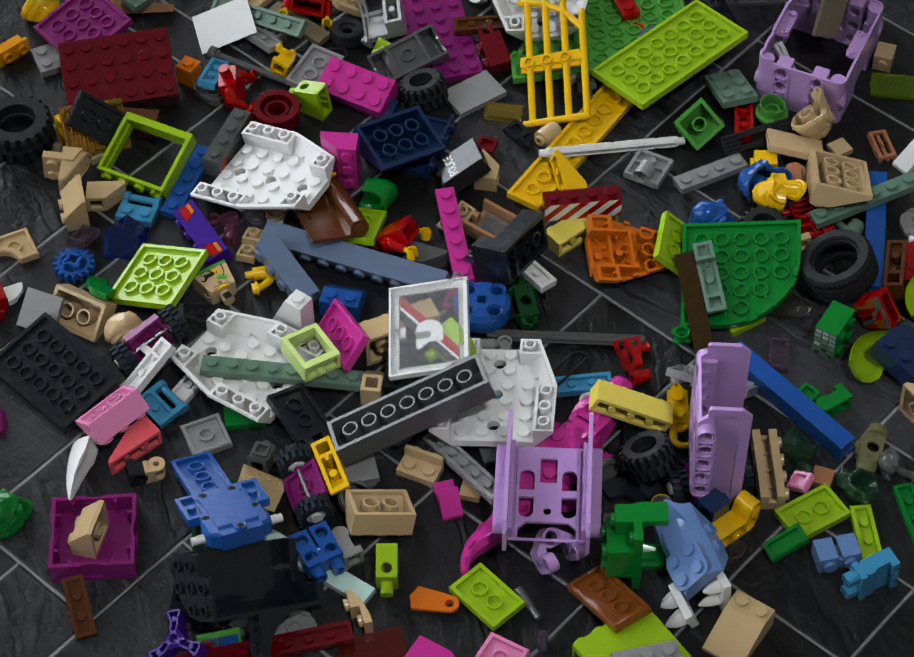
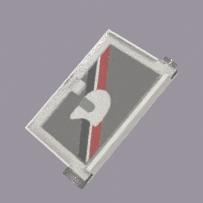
M455 272L452 274V279L389 288L390 381L431 375L470 357L469 280L467 276L464 277L463 273Z

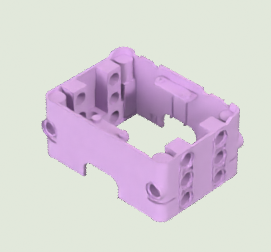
M789 0L778 17L763 49L760 51L759 64L754 76V81L756 82L755 92L758 94V100L760 101L763 96L768 94L778 95L785 101L788 110L798 113L813 103L810 94L816 87H821L827 103L831 107L830 110L835 114L836 120L832 123H838L853 96L854 87L862 68L864 71L866 70L877 48L878 39L884 24L882 20L884 5L877 0H850L847 3L838 37L824 38H832L842 44L849 45L846 56L854 59L846 77L841 74H835L829 80L830 69L816 65L813 73L810 74L794 69L795 59L781 55L777 63H775L774 43L782 41L785 44L792 29L812 34L821 0Z

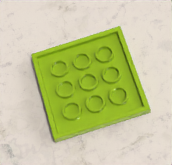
M142 243L113 286V289H116L115 296L108 299V301L118 305L162 309L169 303L176 307L209 254L206 249Z

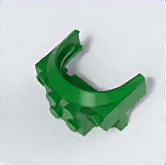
M667 501L615 504L614 512L610 513L609 517H605V525H601V568L606 569V577H626L627 580H631V589H640L641 570H664L663 550L658 544L643 543V527L668 526Z

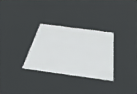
M233 0L192 17L202 54L207 53L210 46L220 48L257 32L248 0Z

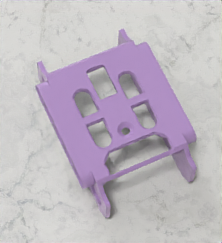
M710 342L708 348L700 349L696 353L689 417L690 493L697 497V501L708 495L713 488H716L720 492L725 493L731 499L730 503H732L742 491L753 414L743 408L751 350L741 343Z
M513 409L508 410L507 445L497 444L492 521V534H502V551H506L507 540L585 543V554H589L590 538L601 537L603 448H593L594 412H589L588 442H584V449L516 446V440L512 439ZM541 460L558 461L557 483L540 482ZM530 471L534 474V490L519 489L520 475L523 472ZM566 473H573L577 476V491H562V478ZM519 498H534L532 515L524 517L519 514ZM562 500H577L576 515L573 518L568 519L562 516ZM549 509L551 513L548 515L544 514V510ZM525 523L569 525L576 531L575 540L517 537V529Z

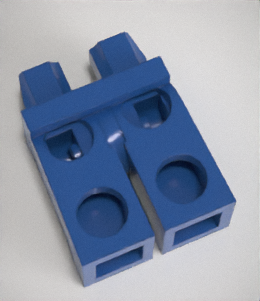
M326 520L309 527L308 532L304 529L288 536V538H295L296 541L299 538H304L296 542L297 558L309 579L313 578L316 582H324L328 579L326 571L332 569L335 575H340L346 571L343 551L339 547ZM323 529V531L315 534L317 530Z

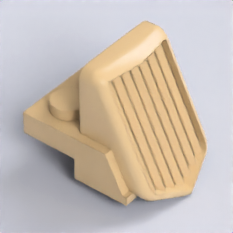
M63 146L62 152L43 150L44 178L58 179L59 195L61 196L60 191L76 175L80 174L82 177L86 173L93 156L83 151L82 148Z

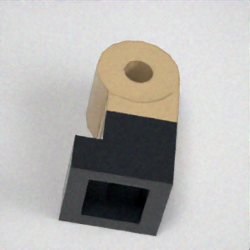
M156 456L148 461L135 463L133 458L125 460L130 487L160 481L166 476V464L162 457Z

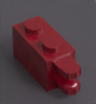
M487 24L486 30L488 34H483L481 27H476V34L479 40L476 47L478 53L482 54L484 69H487L491 75L510 70L511 58L500 30L494 32L492 25Z

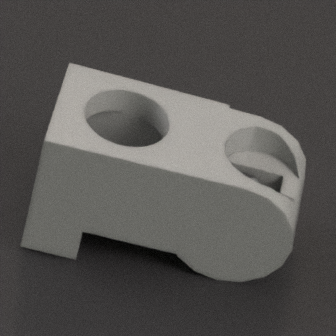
M344 526L333 528L332 533L343 551L345 569L364 562V550L360 544L357 546L353 545L349 530Z

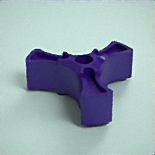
M180 609L168 611L167 615L170 621L168 636L158 648L149 651V656L172 657L179 652L188 651L195 657H205L208 645L200 641H191L187 635L186 620L188 614Z

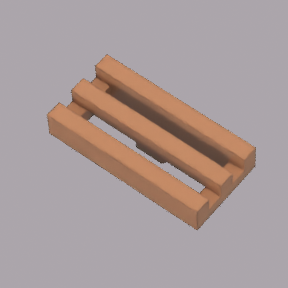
M885 129L867 132V139L878 163H882L883 160L889 162L890 159L894 161L897 158L896 151ZM879 135H882V138H883V140H884V142H885V144H886V146H887V149H888V151H889L890 154H887V151H886V149H885V147H884V143H883V141L881 140V138H880Z

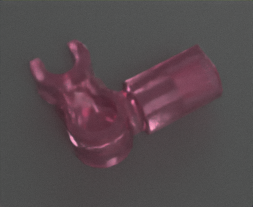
M236 211L222 213V215L211 213V221H209L214 229L220 226L225 227L223 234L224 244L226 246L235 245L238 227L241 224L238 213Z

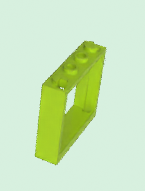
M127 111L100 160L97 170L101 178L106 181H125L126 187L130 186L137 192H146L154 198L157 196L167 199L197 142L191 133ZM133 128L183 145L161 187L112 170Z

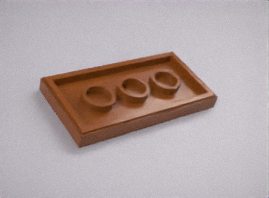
M601 565L566 584L567 590L615 633L652 613L651 606L617 577H606V569H602Z

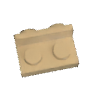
M406 444L404 456L396 468V475L433 487L432 483H436L444 470V457L437 453L422 450L417 446Z

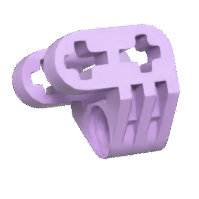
M553 527L540 529L535 537L545 538L546 533L549 532L552 539L575 540L574 535ZM534 541L530 555L539 573L547 575L559 570L560 565L556 556L552 552H547L546 549L560 545L568 561H578L588 555L585 554V544Z

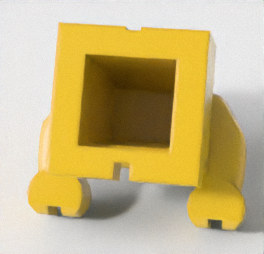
M278 43L275 51L280 54L272 58L269 71L287 77L293 67L296 51L283 48V45Z

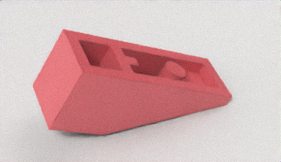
M147 416L135 421L127 429L110 456L108 466L112 476L126 467L125 460L133 458L136 461L163 443L161 431Z

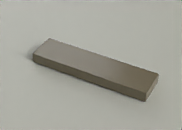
M278 1L269 10L278 12V10L282 9L283 3ZM288 11L289 16L308 22L302 36L303 38L318 46H321L331 38V33L297 12Z

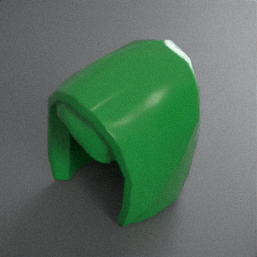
M367 178L362 189L364 195L359 207L386 211L398 196L397 186L387 179Z

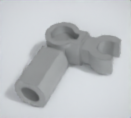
M502 335L498 340H495V338L481 339L482 349L512 350V338Z

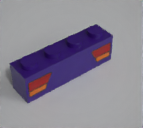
M192 199L173 212L177 217L175 220L176 224L181 230L185 228L184 235L189 242H195L192 245L193 248L207 250L209 256L204 262L207 267L223 259L227 264L235 258Z

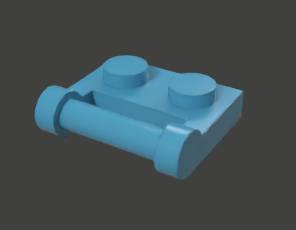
M125 191L115 214V219L120 222L152 228L161 209L163 199L162 197L156 196L152 198L132 194L131 191ZM131 201H132V202H138V203H143V204H148V205H153V206H152V208H151V207H146V206H141V205H136V204H130V202H131Z
M163 379L141 394L150 407L146 414L161 430L179 415L185 414L190 408L185 401L182 402L170 390L168 384ZM162 392L176 407L171 409L160 398L158 393Z

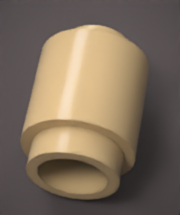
M549 122L534 134L536 144L544 148L548 147L562 131L561 127L556 122Z

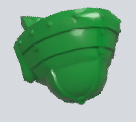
M6 489L0 490V540L8 539L16 534L25 525L33 511L30 500L9 493Z

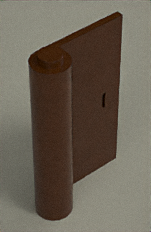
M331 178L330 186L311 210H293L313 244L361 237L369 230L368 222L338 178Z

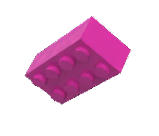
M332 56L318 81L327 84L331 101L375 118L383 117L391 99H396L400 91L396 80Z

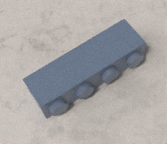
M275 232L255 243L254 255L259 262L262 261L268 275L275 278L278 288L281 291L284 290L288 295L287 298L296 289L312 297L313 302L319 298V289Z

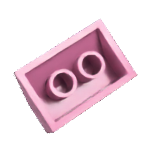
M123 385L75 422L88 436L90 435L94 443L106 445L114 439L113 436L118 432L126 431L130 427L129 424L134 420L142 419L150 407L137 388Z

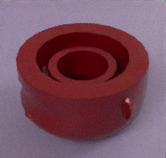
M270 90L256 98L253 105L254 112L251 117L255 119V122L293 131L299 124L302 105L297 97L289 91Z

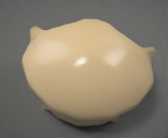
M131 311L112 315L105 323V341L113 345L121 341L127 346L123 337L143 323V321Z

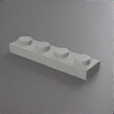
M735 153L675 176L672 183L683 195L738 174L742 169L747 168L748 164L740 153Z

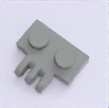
M255 26L256 33L244 37L269 54L274 52L278 43L282 44L284 39L282 33L266 28L262 29L259 26Z

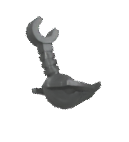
M889 447V449L881 453L879 470L882 479L890 481V475L897 473L914 483V472L898 466L900 456L893 447Z

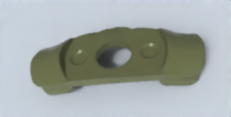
M871 423L865 433L854 444L856 470L864 475H873L879 465V459L887 438V428L884 425ZM867 444H876L878 446V451H870L867 447Z

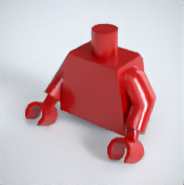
M222 64L218 67V88L228 110L234 109V107L242 110L245 109V111L251 112L252 115L254 112V102H251L249 105L245 104L246 80L249 83L258 80L259 78L255 77L258 74L257 70L253 69L247 73L246 70L239 69L237 65Z

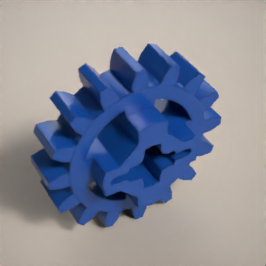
M75 246L72 247V250L66 247L64 253L59 251V256H55V262H52L55 276H58L59 280L65 279V283L72 280L73 284L76 283V280L83 282V278H88L90 276L89 273H94V268L96 267L94 255L90 254V250L76 249Z

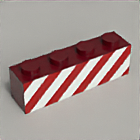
M619 185L542 192V210L545 222L587 218L588 214L621 215L622 197Z

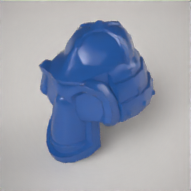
M760 159L750 167L742 169L738 176L737 185L749 202L755 203L752 199V190L757 183L767 180L773 172L785 173L787 180H792V173L783 167H772L768 160Z
M723 199L700 201L693 207L689 218V223L737 222L723 203Z

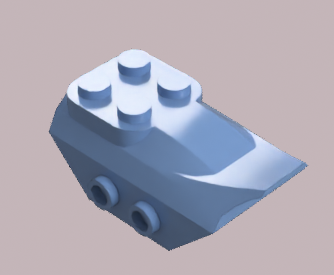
M665 499L664 501H667L669 524L668 526H653L654 534L666 556V567L675 587L683 592L688 601L724 571L728 555L725 551L724 543L716 533V527L690 502L681 504Z

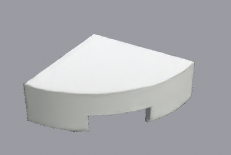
M22 282L3 287L9 306L15 304L24 292Z

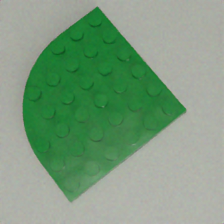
M801 220L683 224L682 253L694 251L692 244L709 240H712L727 310L707 314L711 329L734 328L755 322L775 310L791 293L798 279L801 267ZM681 290V325L690 328Z

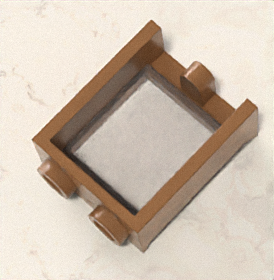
M485 198L483 200V211L481 213L477 210L474 211L472 223L467 220L464 221V235H469L476 240L480 236L495 238L517 215Z

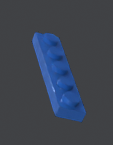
M199 144L196 146L160 209L162 216L177 219L173 212L190 200V193L199 184L204 175L202 157L209 147Z

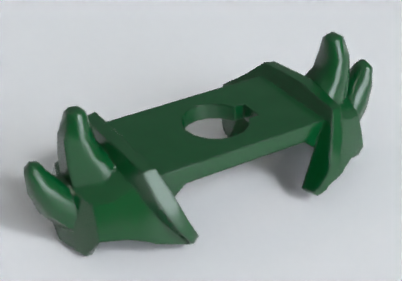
M520 274L516 282L507 290L511 302L514 294L518 314L509 316V319L514 320L522 330H537L541 321L540 318L543 317L538 312L535 300L537 292L532 284L525 282L524 275ZM523 297H527L531 300V304L524 305L520 300Z

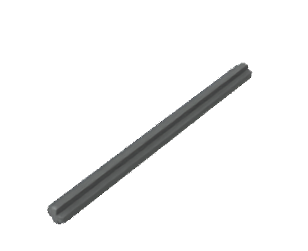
M497 329L486 333V339L495 338V340H498L500 336L507 335L512 338V341L521 342V339H541L542 343L613 345V341L639 336L636 334ZM640 335L641 345L645 344V336ZM633 339L631 341L632 346H636V342Z

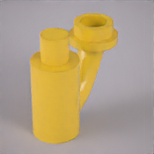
M265 266L253 267L252 271L245 272L246 279L253 278L255 283H251L253 295L260 296L259 292L267 288L275 280L273 276L268 275Z

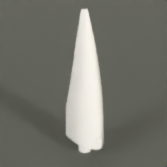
M90 435L75 441L71 448L66 473L68 500H72L82 481L93 466L99 451Z

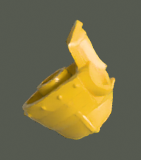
M26 0L21 10V16L26 21L39 23L60 6L59 0Z
M773 172L767 180L755 185L752 190V199L761 207L769 206L771 209L776 208L778 212H783L787 199L798 201L806 192L807 183L800 179L787 180L785 173Z

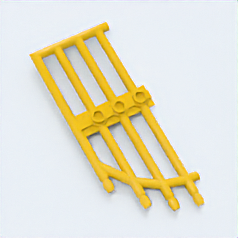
M518 0V7H524L526 57L521 58L520 68L522 75L527 74L529 121H523V125L526 128L544 126L549 122L564 123L590 119L591 106L584 8L578 9L577 19L567 10L566 0H560L559 5L548 0ZM531 7L542 8L544 54L533 56ZM549 10L560 14L562 51L551 53ZM568 21L579 29V49L569 50ZM581 66L583 112L573 114L570 67ZM563 69L565 115L554 117L552 70ZM545 72L547 118L536 119L534 73Z

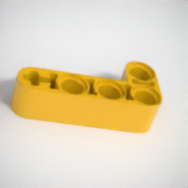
M746 490L741 491L737 495L729 512L712 523L716 527V533L724 543L725 548L750 531L757 521L762 502Z

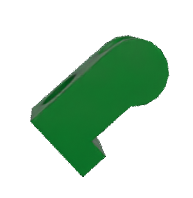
M838 383L834 386L833 393L818 397L815 404L830 417H834L851 407L853 395L841 383Z

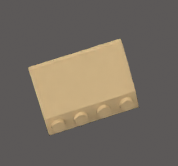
M811 148L805 166L810 204L816 207L830 208L872 200L873 194L866 161Z

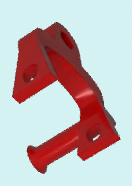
M640 335L613 341L612 344L616 350V355L621 361L623 370L628 372L632 386H639L645 381H651L650 370L648 368L640 369L643 367L641 353H650L651 351L648 341L641 345ZM632 339L636 342L634 347L631 344ZM620 342L623 343V349L619 348ZM629 356H632L633 362L630 361Z

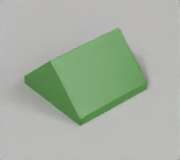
M703 98L697 100L673 122L679 134L685 137V140L697 151L725 126Z

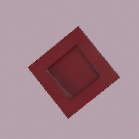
M481 135L477 144L493 157L498 147L499 139Z

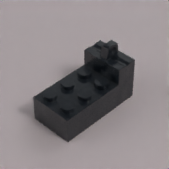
M523 209L495 238L480 236L471 245L472 250L466 255L467 262L474 263L476 279L511 285L549 246L544 212Z

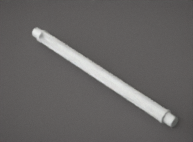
M668 136L547 147L546 149L539 150V158L546 157L550 159L555 150H559L565 157L637 151L639 147L645 150L678 147V145H685V137Z

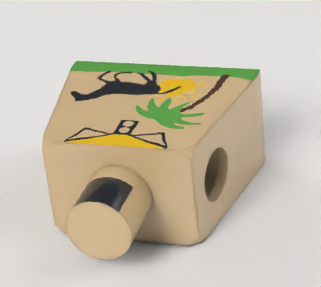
M224 259L199 271L192 280L193 288L212 305L221 301L225 305H231L235 301L233 296L237 293L235 280Z

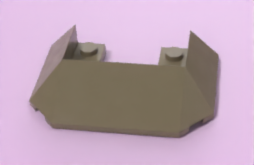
M821 0L812 36L838 37L846 5L850 0Z

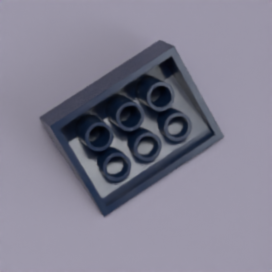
M419 105L357 125L353 130V133L359 134L360 155L382 172L436 154L447 148Z
M910 320L888 331L875 342L869 354L902 385L906 382L914 383V323Z

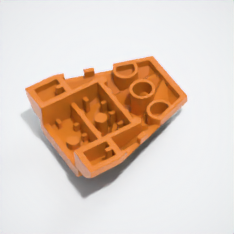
M588 214L586 221L587 235L584 244L590 277H594V280L598 283H620L667 270L668 268L653 258L658 231L643 226L640 229L629 226L630 222L624 221L620 223L612 220V216Z

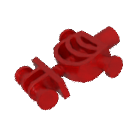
M809 196L800 198L798 201L790 200L791 202H788L787 209H784L782 212L783 216H789L790 220H801V234L809 232L812 239L825 232L835 230L834 224L817 230L809 218V211L819 207L810 204Z

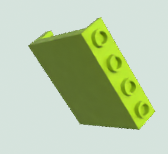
M653 612L618 633H615L606 624L598 626L587 636L578 638L572 645L573 657H611L612 652L676 640L681 657H692Z

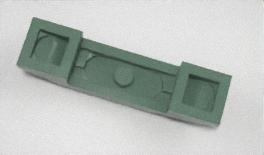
M712 240L692 244L707 314L726 311L727 306Z

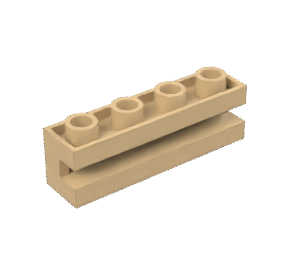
M752 429L750 445L757 497L762 502L761 509H777L783 506L786 500H789V488H785L784 484L787 482L786 470H782L784 454H780L782 439L777 436V429H768L767 435H761L760 429Z

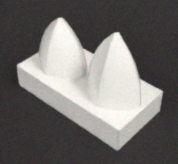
M723 571L703 589L702 593L708 595L699 602V607L718 605L721 611H723L731 599L732 586Z
M674 583L668 585L670 592L663 598L660 607L664 609L679 607V609L669 617L665 627L678 628L689 624L691 628L699 625L683 592L678 590Z

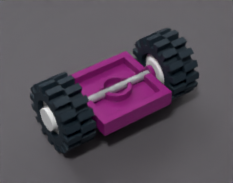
M169 303L158 311L157 315L153 314L123 337L127 346L119 341L109 348L107 352L119 370L128 378L146 356L139 349L143 342L152 348L162 336L169 343L173 344L174 342L168 332L179 342L192 331L178 310Z
M294 443L292 447L286 446L285 450L281 449L279 451L280 454H276L275 462L281 477L285 478L282 480L284 489L300 527L308 530L309 527L322 521L331 522L333 520L332 517H335V510L330 497L327 496L330 492L310 447L307 444L302 445V443H298L296 446Z
M748 455L742 491L754 487V473L752 472L753 468L750 465ZM689 462L684 463L681 467L671 469V472L664 475L665 487L668 491L667 495L673 502L681 504L692 502L693 505L698 504L697 497L693 496L689 489Z

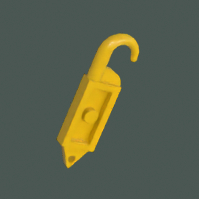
M674 382L666 394L667 402L673 404V424L669 427V438L673 446L685 449L689 448V441L686 443L680 442L677 433L684 432L689 428L688 391L684 390L679 383Z

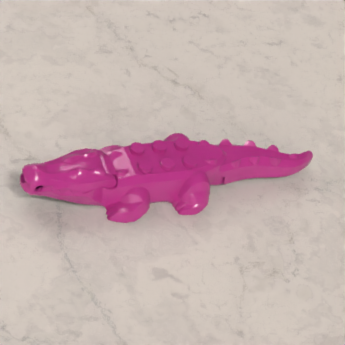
M614 376L609 381L632 390V383L624 377ZM589 396L580 400L575 405L567 421H564L562 424L555 421L553 434L540 442L536 447L584 449V442H588L589 412H594L589 410ZM594 412L593 448H603L618 419ZM603 452V459L606 457L614 458V455ZM541 460L540 482L557 483L558 461ZM530 471L523 472L520 475L519 489L534 490V474ZM566 473L563 476L562 491H572V486L577 482L575 474ZM519 498L518 512L521 516L528 517L532 515L534 498ZM562 500L561 512H571L576 507L577 500ZM493 511L484 523L478 525L477 530L469 537L463 548L460 561L462 576L470 570L471 564L477 557L502 543V534H492ZM525 523V524L522 525L520 528H518V529H517V532H518L522 527H524L527 523Z

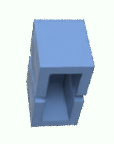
M854 533L835 536L837 545H834L832 537L813 540L811 555L818 573H830L837 570V567L850 569L851 563L855 561L859 564L862 552Z

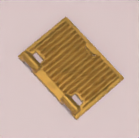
M122 98L103 101L111 106H116V109L124 112ZM72 105L58 108L67 147L82 148L83 151L89 154L106 151V145L64 124ZM128 137L122 149L132 147L130 137Z

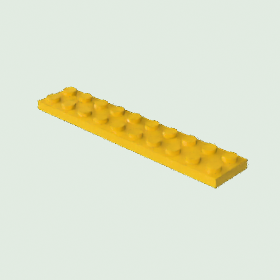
M603 84L593 95V98L590 99L591 118L569 122L548 147L601 143L634 104ZM589 155L565 158L577 170ZM538 157L507 191V197L534 211L540 212L542 210V192L558 191L550 160L546 157Z

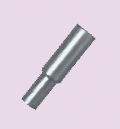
M521 586L517 587L514 592L525 601L526 610L531 613L536 621L540 620L542 615L534 606L535 604Z

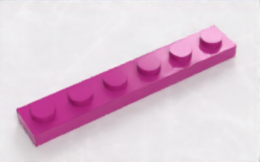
M454 187L435 189V197L454 282L463 281L464 279L474 282L471 263L467 262L466 255L469 252Z

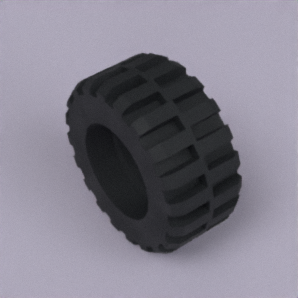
M21 94L14 97L10 95L6 96L3 100L0 99V161L4 163L7 161L9 164H25L26 161L32 162L35 161V158L42 157L43 150L48 151L55 140L52 114L48 106L41 100L33 99L29 95H26V97ZM18 126L29 127L28 129L21 132H7L8 130Z

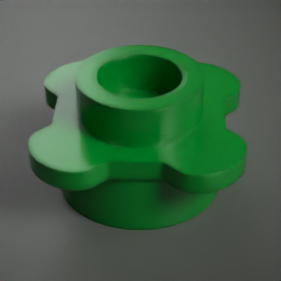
M679 325L671 330L674 344L679 345L692 342L690 328L687 326Z

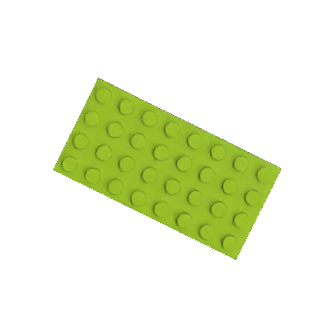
M694 0L593 68L591 74L628 101L644 110L747 39L748 31L701 1Z

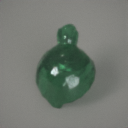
M792 426L783 437V450L789 458L797 463L796 470L814 474L812 466L807 462L816 456L819 443L817 442L814 446H811L807 437L797 430V426Z
M840 467L841 472L837 477V485L839 488L844 489L845 495L851 502L858 505H866L876 501L878 498V484L872 474L864 471L863 468L852 470L849 473L847 468Z

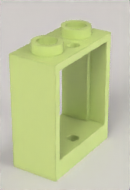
M317 323L281 338L282 353L305 383L341 367L340 352ZM316 339L326 353L305 362L295 348Z

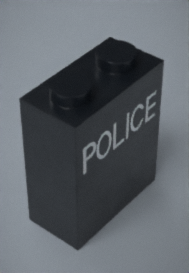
M473 138L435 163L438 169L436 173L442 180L440 182L443 188L454 187L455 194L491 171L482 149Z

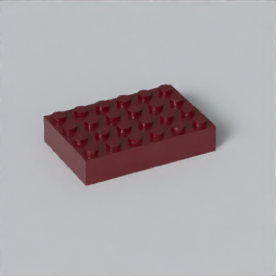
M167 27L57 43L67 106L73 105L79 90H83L101 101L122 98L123 107L146 108L180 102Z

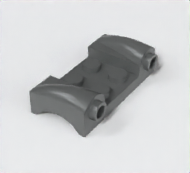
M432 23L367 56L368 63L375 73L396 80L397 84H399L404 76L414 70L425 68L431 64L434 67L450 59L449 52L440 41Z

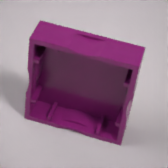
M137 493L108 494L99 497L74 496L72 500H68V497H52V536L49 542L48 571L51 582H62L61 579L79 574H83L84 581L137 578L140 509ZM99 500H104L110 525L97 558L92 559L72 555L70 545H68V537L75 529L76 517L80 516L84 507Z

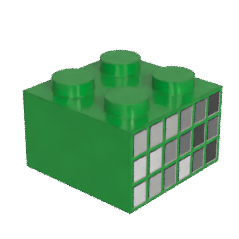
M833 300L815 326L811 352L832 362L837 355L841 356L845 343L850 342L854 334L852 328L856 322L854 318L855 309Z

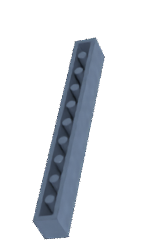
M267 220L260 238L261 240L275 232L291 254L299 257L304 262L310 263V261H314L321 267L328 268V266H331L339 272L346 273L348 271L356 277H369L376 283L386 282L392 287L448 279V282H450L451 279L448 271L341 240L313 244L305 230ZM446 291L429 293L426 296L431 299H437V297L443 299Z

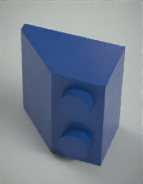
M332 284L324 286L319 299L320 316L323 317L333 300L337 299L342 302L354 319L359 322L368 291Z

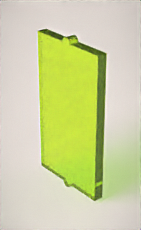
M871 73V82H869L871 87L870 96L914 100V76Z

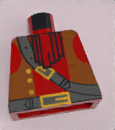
M887 286L863 294L857 300L855 306L852 307L855 309L854 318H860L866 328L893 329L902 319Z

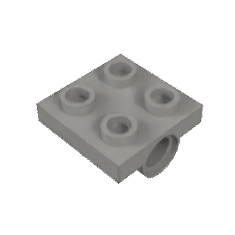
M639 147L624 170L623 177L658 190L671 170L674 160Z

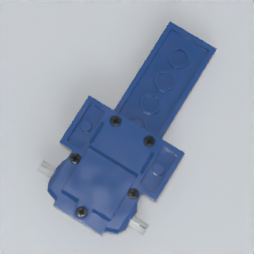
M210 451L170 461L172 471L188 494V496L174 499L175 507L188 528L201 526V535L190 538L192 547L204 544L206 548L211 547L225 551L246 544H254L257 541L264 540L265 536L272 532L273 524L283 522L281 513L270 515L263 508L270 505V498L256 478L232 484Z

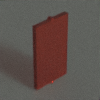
M400 627L354 636L355 643L338 646L340 651L339 657H404L407 653L405 647L406 640H403Z

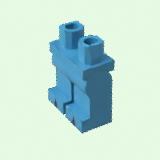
M890 547L864 558L859 564L855 561L851 563L850 571L842 574L844 585L841 586L840 591L847 600L856 596L860 601L881 586L887 585L889 589L897 586L901 563Z

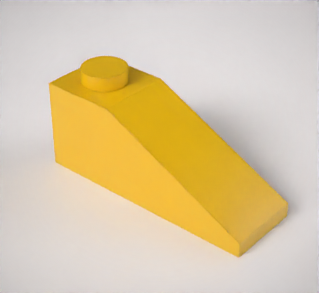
M555 150L549 160L558 190L588 188L584 178L559 150Z
M328 435L310 444L331 496L350 488L345 466L335 451L331 437Z

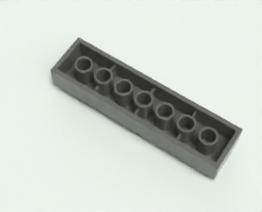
M477 353L326 423L335 451L344 466L497 396L486 368Z

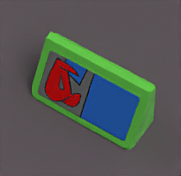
M239 627L196 636V640L208 645V649L242 642Z

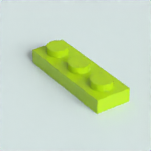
M871 504L850 506L852 527L862 552L861 560L881 551L882 548Z

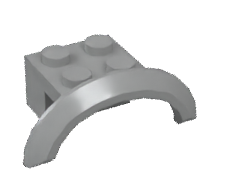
M357 0L364 28V36L361 38L362 44L368 48H373V43L377 42L379 37L386 40L408 34L405 7L402 0H382L383 9L369 12L366 0Z

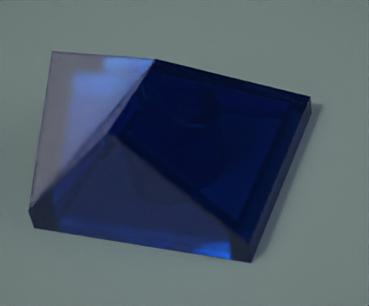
M129 215L124 216L111 226L105 227L103 256L107 258L132 259L142 243H146L149 229Z

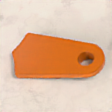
M418 586L409 595L411 610L453 613L458 610L460 605L458 598L453 595Z

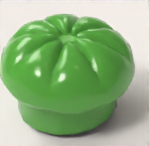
M774 94L763 96L755 109L756 118L762 124L788 118L789 115L785 101Z

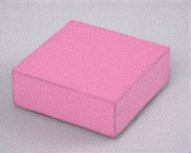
M795 470L786 487L790 491L805 494L815 480V476L813 473Z

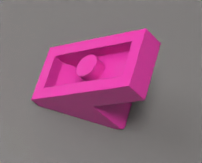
M453 479L432 483L442 520L447 521L463 517L458 486H455Z

